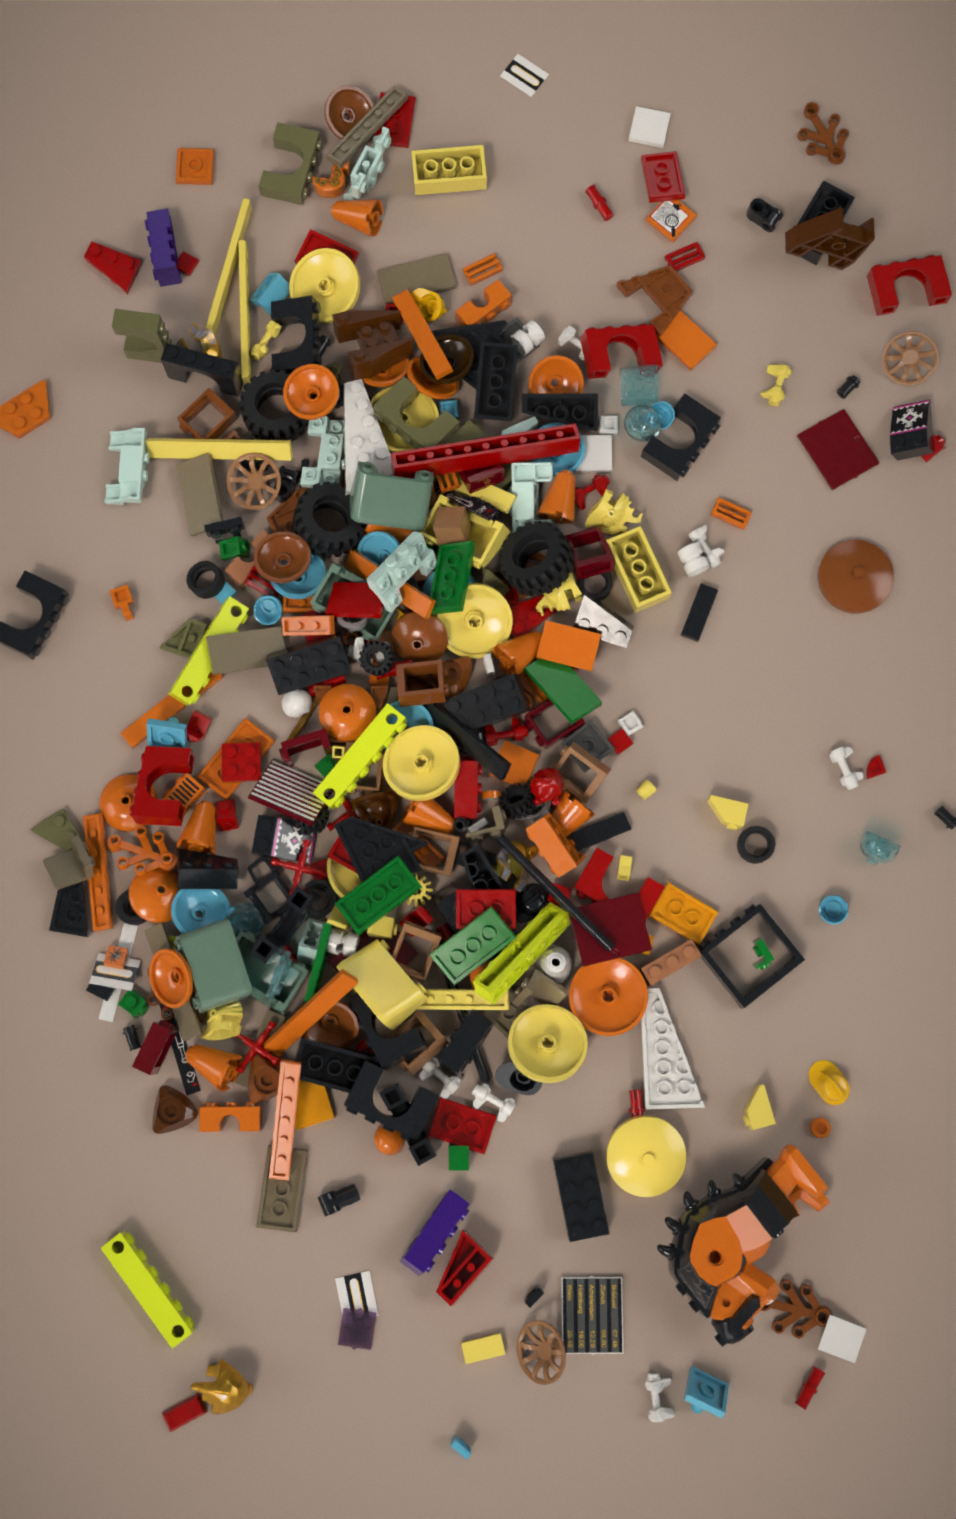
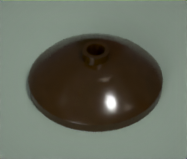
M448 334L435 338L453 369V372L437 380L421 353L420 368L422 373L428 380L437 384H450L462 379L471 370L475 359L473 347L464 337Z

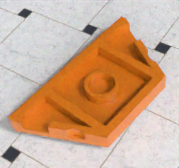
M45 379L0 406V429L8 431L20 439L51 420L49 397L47 394L48 384Z

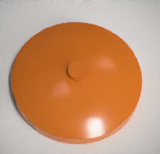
M618 958L585 967L581 966L570 984L569 1003L572 1013L579 1019L584 1028L598 1035L616 1036L631 1030L642 1019L647 1008L648 989L639 970L628 961Z

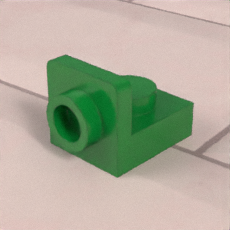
M235 536L219 541L221 560L227 561L237 556L250 557V544L247 539Z
M328 754L315 765V768L325 778L337 762Z
M758 937L752 941L755 945L752 948L757 957L761 956L762 958L752 965L756 969L760 968L763 970L771 965L770 962L774 958L764 940Z
M133 989L132 991L128 990L118 1003L119 1006L132 1014L131 1016L134 1018L143 1017L149 1009L147 999Z

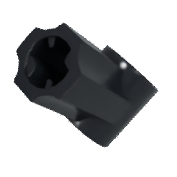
M355 1183L317 1197L325 1217L361 1200Z

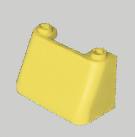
M441 494L426 520L425 528L419 532L423 534L426 544L431 547L433 545L439 546L433 530L438 507L460 506L452 502L450 503L449 498ZM467 511L472 526L468 541L473 540L476 543L472 566L476 569L485 568L500 551L504 540H508V535L511 532L503 523L496 520L495 522L489 521Z
M376 939L341 961L336 967L339 971L343 969L358 978V983L353 987L378 1019L385 1026L394 1030L429 998L425 995L427 990L420 982L418 984L413 982L388 951L390 946L384 940L379 941Z

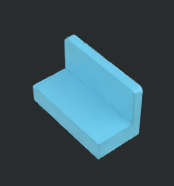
M270 272L249 301L253 305L261 306L271 315V302L285 300L290 293L289 283L279 273Z

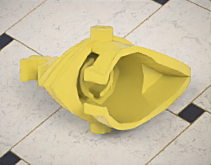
M606 489L602 498L588 513L585 528L600 526L602 532L606 535H614L619 532L625 533L628 527L624 523H640L643 513L640 512L638 516H634V507L629 506L632 502L629 501L628 496H625V493H622L614 502L610 499L613 491Z
M572 571L568 573V579L561 583L562 586L558 589L554 588L553 592L549 594L543 593L544 597L536 606L537 612H540L542 616H544L543 609L545 607H548L551 612L554 608L557 611L570 610L568 600L574 598L576 603L583 599L580 596L582 593L575 583Z
M237 1001L207 1011L205 1018L207 1024L203 1030L204 1034H201L199 1037L215 1041L239 1036L242 1028L240 1024L243 1018L241 1003Z

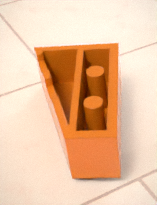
M547 813L526 828L528 838L536 844L540 856L546 859L550 871L556 874L558 878L577 867L586 857L583 852L579 854L573 847L575 842L572 839L569 841L563 835L564 829L550 813Z

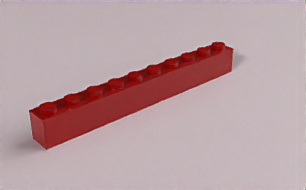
M576 423L394 452L391 453V468L393 476L414 479L416 472L421 470L433 472L435 476L576 453L579 451L580 435Z

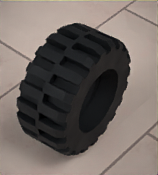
M270 369L268 373H265V371L259 372L260 376L258 377L254 375L250 378L251 383L247 382L245 384V392H241V401L239 402L241 415L248 431H251L255 438L260 437V440L292 439L294 441L298 439L297 435H302L305 432L304 427H308L309 420L301 419L291 411L280 419H268L259 413V408L265 399L274 395H283L284 384L289 376L286 370L276 372V369Z
M324 482L323 485L317 483L313 485V488L306 489L298 500L293 516L294 533L301 536L307 542L310 550L315 551V555L325 554L324 557L330 558L331 555L340 557L342 553L348 554L352 548L358 545L366 527V524L358 523L351 518L350 494L345 495L346 486L345 488L341 487V483L337 482L334 485L330 484V482ZM321 508L334 509L344 517L347 526L338 532L326 531L317 525L313 518V512Z
M534 521L533 524L528 522L525 523V526L516 528L514 533L511 532L508 535V540H504L502 544L503 549H500L498 564L502 575L518 593L533 597L534 594L536 596H543V593L549 594L553 592L554 588L558 589L562 586L561 583L568 579V573H571L573 569L572 564H574L575 559L573 547L562 531L556 525H552L550 522L542 523V521ZM548 549L547 555L538 565L525 568L528 559L533 554Z

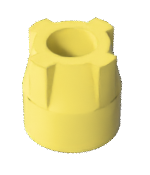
M647 779L636 790L643 800H646L657 791Z

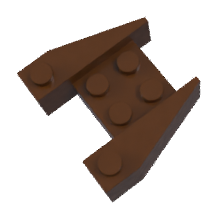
M838 208L802 222L785 232L786 253L802 257L809 251L815 250L828 254V266L844 270L855 263L874 241V218H870L857 227L856 225L843 222V208Z
M349 310L332 314L333 329L338 343L357 340L360 347L358 350L348 352L349 369L354 381L373 377L413 356L412 338L399 340L395 331L401 329L399 310Z

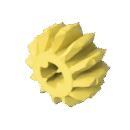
M415 874V878L422 886L420 889L421 893L409 897L407 905H411L412 901H415L414 905L418 907V901H421L422 905H426L423 898L425 897L430 900L431 896L426 893H432L433 889L426 888L431 885V881L423 883L426 876L423 875L418 880L419 876Z

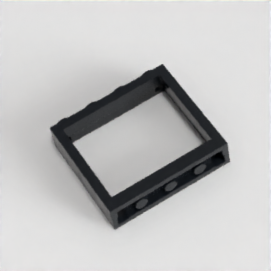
M752 904L744 910L746 914L742 918L739 916L735 917L729 922L731 926L728 929H720L714 934L716 937L711 942L706 940L699 946L701 949L699 952L702 955L701 959L741 1009L746 1008L805 960L761 904L757 906ZM756 914H759L793 958L743 997L708 952Z

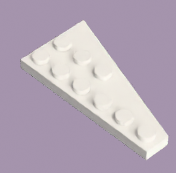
M362 379L344 383L345 495L351 493L358 461L372 463L377 468L378 474L393 476L391 454L377 418L374 415L375 413Z
M660 988L648 989L647 1008L641 1019L645 1109L705 1108Z

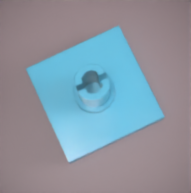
M174 717L168 718V721L148 718L146 723L148 746L188 748L187 724L179 723L178 719Z
M691 1366L688 1372L684 1400L691 1403L693 1412L701 1414L705 1410L722 1419L726 1412L729 1384Z

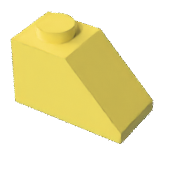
M714 795L708 797L707 802L722 825H727V829L735 831L744 826L748 809L747 803Z
M334 905L327 923L348 932L350 928L349 922L337 906Z
M384 916L368 928V936L392 940L393 935H397L398 924H395L394 918Z
M764 1084L756 1085L744 1108L745 1115H742L746 1127L749 1126L750 1130L776 1124Z

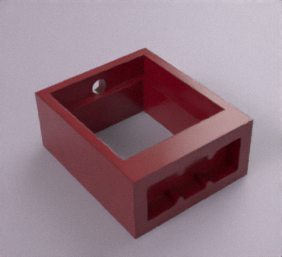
M600 526L565 535L574 550L573 555L575 559L572 565L578 580L614 571L613 556ZM596 542L600 543L603 555L579 561L574 548Z
M550 699L526 714V721L524 722L527 729L533 731L536 735L535 741L540 747L543 746L545 750L581 728L585 723L583 718L573 723L574 725L547 741L533 719L554 706Z
M167 1020L152 1023L132 1065L133 1068L148 1075L158 1074L177 1035L178 1029L174 1028L175 1024Z

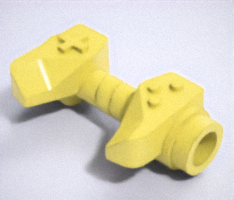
M271 320L265 327L267 331L259 344H255L251 349L250 356L253 359L259 361L260 358L266 356L269 349L266 347L271 337L276 338L279 335L282 326Z
M787 365L767 366V373L777 377L774 387L761 391L760 394L762 398L769 400L768 404L771 406H779L781 400L785 397L782 390L783 382L792 372Z

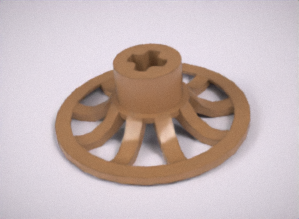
M906 331L896 335L887 343L882 354V366L886 375L893 382L905 386H913L926 381L935 372L939 361V352L935 342L926 334L918 331ZM906 336L907 345L902 347L896 341ZM911 336L921 337L922 340L918 345L912 344ZM927 341L933 350L920 351ZM891 345L900 352L897 355H887ZM934 355L933 365L921 359L922 357ZM887 360H900L897 365L889 370ZM918 364L930 370L923 377L919 373ZM902 366H905L902 379L893 375ZM909 368H913L917 380L906 381Z
M247 453L237 458L229 468L227 489L232 499L243 508L250 510L263 509L273 503L280 492L281 476L279 469L265 455ZM249 458L251 472L246 470L240 462ZM254 458L264 460L259 471L255 467ZM268 464L271 465L275 473L264 474ZM236 467L246 475L245 478L232 477ZM276 478V489L268 486V480ZM232 482L245 483V486L234 492ZM249 490L246 503H244L238 496ZM263 490L273 494L267 502L263 497ZM255 493L258 495L260 505H251Z
M542 1320L531 1321L522 1328L517 1341V1355L521 1368L528 1378L537 1384L548 1385L554 1383L561 1377L566 1364L565 1346L560 1334L551 1324ZM538 1325L539 1337L533 1334L531 1327ZM544 1327L552 1332L548 1338L543 1333ZM527 1333L528 1337L536 1344L525 1343L523 1341L525 1334ZM522 1348L536 1351V1353L523 1358ZM561 1356V1364L559 1367L554 1360L560 1358ZM539 1359L531 1372L526 1364ZM550 1365L557 1372L552 1378H550L548 1373ZM542 1366L544 1379L537 1377V1373Z

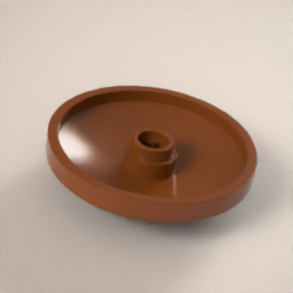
M847 540L836 544L825 554L818 568V584L823 596L832 606L847 613L860 614L874 610L886 600L893 587L894 572L889 558L879 547L867 541Z

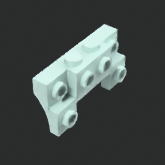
M382 127V133L374 136L372 147L365 146L350 175L351 187L348 193L343 195L344 201L360 200L362 193H368L371 188H374L377 181L376 177L384 168L383 153L385 148H388L391 143L388 128Z
M327 416L316 420H309L307 433L309 436L321 437L317 468L302 467L300 485L301 487L313 488V485L317 483L323 485L324 482H330V484L334 485L337 482L341 483V486L343 470H345L344 421L329 420Z
M145 428L110 431L109 450L120 452L118 477L120 484H106V499H104L105 504L112 505L142 503V491L145 482L148 481L146 464H149V453L146 452L145 443L147 431Z
M511 463L512 486H510L509 493L516 495V500L509 511L510 516H512V533L516 531V528L519 526L523 527L528 522L533 524L534 521H542V523L550 522L553 525L552 519L539 520L537 515L539 509L538 482H553V463Z
M413 531L366 580L369 588L383 603L385 610L392 613L403 601L399 590L402 585L418 569L422 575L427 576L436 567L437 559L434 551L427 548L423 534Z

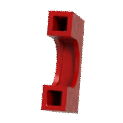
M929 255L922 259L912 258L906 262L895 261L883 266L878 264L873 266L867 275L877 316L896 311L899 302L894 281L900 277L909 276L919 280L925 288L929 306L946 304L952 296L942 255Z
M623 325L615 328L607 326L601 329L591 327L586 329L580 337L589 379L607 377L611 371L607 347L615 342L626 344L634 351L640 375L658 373L663 366L654 325Z
M145 747V752L141 755V770L137 774L138 784L133 793L134 803L130 807V816L136 824L182 826L185 808L181 801L156 799L151 796V788L154 782L162 775L168 773L192 774L195 755L191 748Z
M597 847L573 888L576 891L575 895L584 900L587 897L593 901L592 903L609 900L603 891L602 879L614 857ZM649 877L645 879L638 892L645 920L665 886Z

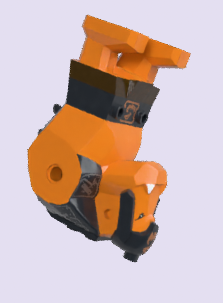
M787 1144L781 1149L778 1158L774 1162L767 1157H763L744 1176L734 1173L732 1175L734 1180L732 1188L721 1191L720 1188L716 1187L713 1180H709L707 1196L699 1200L697 1198L694 1199L688 1191L684 1192L683 1202L685 1207L680 1218L677 1220L671 1217L665 1218L667 1227L672 1231L673 1240L669 1245L659 1244L657 1250L660 1254L667 1257L670 1275L677 1283L675 1287L682 1296L686 1295L689 1298L690 1302L688 1304L695 1313L699 1311L704 1317L712 1318L711 1324L717 1332L715 1339L722 1347L726 1344L738 1343L754 1330L752 1326L754 1322L753 1317L765 1305L775 1301L779 1293L776 1280L752 1263L764 1256L772 1238L779 1237L791 1220L800 1215L795 1202L800 1199L818 1212L830 1203L824 1194L828 1189L827 1185L793 1144Z

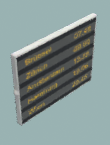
M561 1277L562 1340L566 1354H623L622 1277Z

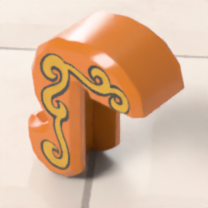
M348 161L341 169L333 164L330 180L312 177L315 192L325 198H336L342 195L346 189L345 175L349 176L351 172L350 162Z

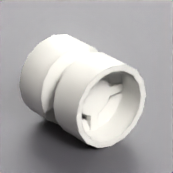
M530 320L522 327V330L519 329L511 335L510 339L513 345H518V351L525 356L533 350V345L537 346L545 340V334L535 321Z
M699 542L689 544L677 552L680 561L686 563L684 570L688 577L698 575L710 567L707 558L702 556L703 550Z
M333 928L327 952L336 955L341 952L345 957L351 956L357 952L360 935L358 936L357 933L350 931L346 934L344 930Z

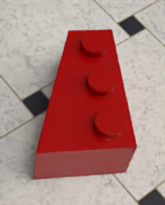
M460 755V769L454 781V818L477 819V813H481V802H478V794H482V783H478V775H482V765L470 755Z
M462 1230L436 1290V1293L450 1306H454L495 1259L466 1230Z

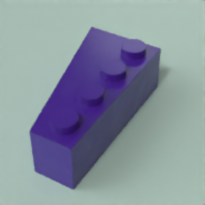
M167 208L146 212L147 219L144 221L146 230L149 231L147 239L149 247H151L150 257L154 267L155 281L158 280L160 287L181 284L182 280L180 270L177 268L178 256L169 210Z
M450 1189L432 1213V1217L421 1229L419 1236L410 1245L407 1254L403 1255L399 1262L418 1276L425 1271L429 1273L435 1264L433 1258L436 1254L441 1255L447 1246L444 1243L448 1236L453 1237L458 1229L455 1225L459 1219L463 1221L470 1210L467 1207L470 1203Z

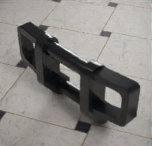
M262 856L247 868L256 885L246 890L244 895L246 898H250L267 925L279 917L281 918L289 905L286 903L270 914L256 893L273 881L287 899L290 896V889L280 877V872L274 869L265 856ZM265 862L273 873L258 882L253 869L260 863Z

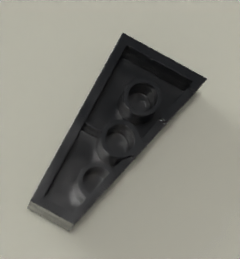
M522 393V413L565 424L576 423L577 427L598 432L597 393Z
M478 838L460 847L461 857L471 889H508L505 882L499 877V872Z

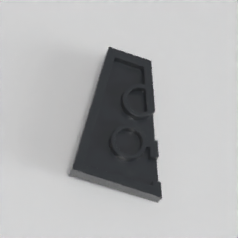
M83 881L57 891L49 931L89 938Z

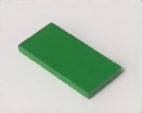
M473 540L440 545L430 598L436 601L431 615L463 611L476 545Z
M539 658L524 669L525 673L571 724L602 706V701L570 666Z
M397 856L334 904L359 936L419 891L422 886L401 858Z
M490 906L430 952L429 955L455 985L516 939L517 936L493 906Z
M324 923L304 999L306 1002L319 991L328 956V942L331 931L334 928L328 923Z

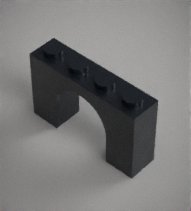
M312 295L271 302L272 321L281 326L297 323L303 324L306 330L304 341L298 348L289 352L271 354L272 369H276V372L286 370L289 375L303 365H322L320 356L322 343L319 337V330H321V322L319 320L321 306Z
M166 343L161 362L169 379L186 383L190 371L197 372L213 379L218 384L221 393L239 397L243 380L238 362Z
M685 393L674 407L675 417L692 429L695 442L688 448L674 449L653 436L641 454L643 459L676 481L681 476L685 477L690 469L688 467L689 464L696 462L700 456L699 450L706 448L710 442V435H715L721 426L719 425L720 416Z
M25 570L16 587L20 592L40 601L42 605L41 618L36 625L29 629H16L0 621V644L34 660L35 656L40 654L42 650L41 645L44 640H47L50 636L52 625L58 621L62 607L67 605L69 593L65 589Z
M307 885L296 886L285 902L289 906L281 919L268 934L262 935L250 952L266 964L276 961L322 896Z
M357 992L349 996L352 1001L349 1003L350 1007L358 1014L360 1019L357 1021L358 1025L368 1036L365 1040L369 1048H373L376 1054L373 1057L378 1067L381 1066L383 1069L388 1070L429 1048L421 1030L417 1027L395 1038L381 1037L376 1029V1015Z
M365 1059L344 1101V1106L347 1107L346 1111L357 1115L359 1112L365 1115V1120L373 1124L377 1121L383 1124L382 1128L392 1133L396 1130L401 1133L400 1136L408 1141H412V1139L418 1140L438 1098V1094L419 1085L410 1105L405 1111L397 1115L384 1114L376 1108L373 1102V1092L384 1069Z
M399 1082L379 1093L388 1111H391L393 1115L402 1113L410 1105ZM424 1128L418 1140H407L409 1150L418 1166L436 1157L437 1152Z

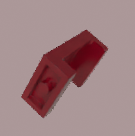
M500 464L460 471L458 474L471 494L490 485L503 482L505 470Z
M325 728L280 742L282 746L279 749L284 764L288 763L290 767L294 766L291 756L306 750L323 746L326 755L332 754V746Z

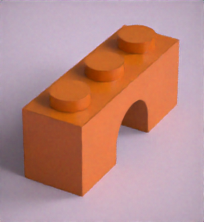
M499 279L484 289V299L488 302L485 307H476L469 300L455 311V319L461 326L490 322L495 319L500 311H505L511 306L512 294Z
M217 1102L205 1103V1106L199 1107V1132L222 1131V1122L228 1115H233L238 1119L239 1131L262 1130V1106H257V1103L245 1102V1106H237V1102H225V1106H217Z

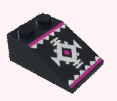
M930 399L893 407L890 449L891 455L897 461L934 453Z
M258 815L251 853L254 856L274 857L279 860L298 862L299 855L303 850V840L307 839L311 841V844L307 850L308 856L305 864H312L317 834H313V831L307 834L306 830L301 832V827L297 829L296 824H293L291 820Z

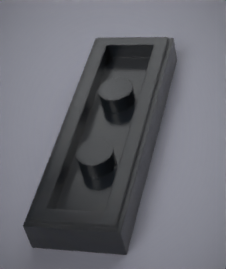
M702 583L700 584L680 636L696 642L699 641L717 595V589Z
M622 812L571 833V837L579 852L631 830L625 813Z

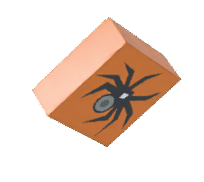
M108 945L103 962L104 966L124 969L129 952L128 948Z

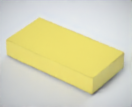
M501 1332L461 1342L466 1364L505 1355Z

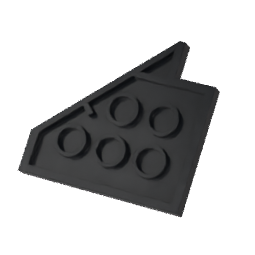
M505 320L432 330L435 338L454 334L462 336L470 342L474 350L475 359L471 370L462 379L475 390L477 387L481 341L508 344L498 336L507 324Z
M353 816L334 824L361 882H364L397 856L401 858L412 874L421 870L413 852L427 846V841Z

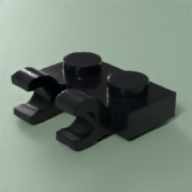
M242 517L204 525L208 538H214L216 544L223 540V534L230 533L234 537H242L241 530L245 529Z

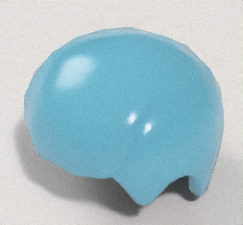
M665 401L654 403L648 409L647 421L656 430L669 428L675 420V411L672 405Z
M273 595L260 596L254 605L255 619L263 625L275 624L282 615L281 601Z
M827 896L819 904L820 917L827 924H840L848 916V904L840 896Z

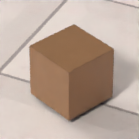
M438 507L433 530L439 547L442 544L468 541L472 526L466 507Z

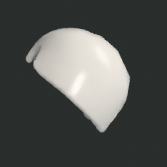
M300 689L285 693L281 702L282 709L287 716L300 718L311 710V695L307 691Z

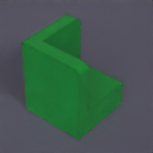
M449 1145V1171L469 1170V1146Z

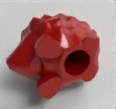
M546 767L534 774L530 787L531 793L536 796L533 800L535 805H540L549 800L552 801V805L561 803L559 796L562 795L564 782L558 770Z

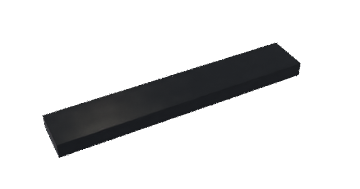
M437 703L423 705L430 713L434 727L445 731L457 746L500 781L506 778L511 766L508 760Z

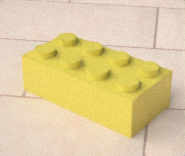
M483 145L411 151L415 195L487 189Z
M641 526L606 540L613 556L614 569L634 613L670 598L672 592Z

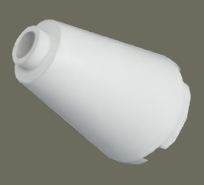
M550 945L534 962V970L537 969L545 973L547 977L559 984L570 976L573 968L570 954L564 948L556 945ZM553 959L558 961V966L552 964Z

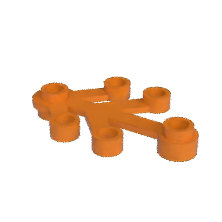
M144 826L135 828V835L139 838L142 847L127 843L118 835H112L107 840V846L111 852L125 850L137 854L130 858L119 857L116 863L120 870H125L129 866L136 864L134 866L136 875L143 876L147 872L158 868L170 871L177 864L176 855L168 852L162 832H155L152 835L153 842L158 845L160 854L152 851L147 838V830ZM148 859L154 860V862H151L146 865L144 863H141Z

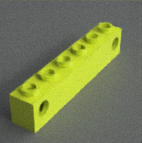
M231 596L225 599L168 692V695L186 706L196 703L200 697L199 690L201 687L205 688L210 680L208 675L211 672L205 637L239 632L237 630L239 624L243 625L249 616L246 614L249 610L248 607ZM232 607L240 612L237 617L231 614ZM184 686H189L192 689L189 697H185L182 694Z
M387 703L314 790L313 794L332 810L339 808L345 801L344 797L348 792L352 793L357 787L356 782L360 777L364 778L368 774L370 765L373 762L377 763L382 756L381 752L385 747L388 748L389 744L395 740L393 739L395 735L404 731L407 726L406 717ZM392 715L398 718L395 724L387 723ZM333 789L335 791L334 798L326 799L327 793Z
M551 902L546 907H543L539 914L528 922L521 933L516 935V939L504 947L501 953L489 962L487 968L475 977L473 984L476 993L494 1005L570 925L568 913Z
M124 1230L102 1246L101 1250L173 1349L195 1331V1323L189 1315L185 1316L179 1300L173 1299L170 1295L171 1290L165 1282L162 1283L158 1278L159 1273L153 1265L150 1266L148 1264L144 1251L137 1249L134 1244V1237ZM117 1241H121L124 1245V1250L121 1253L114 1245ZM181 1325L183 1327L184 1334L181 1337L173 1328L174 1326Z

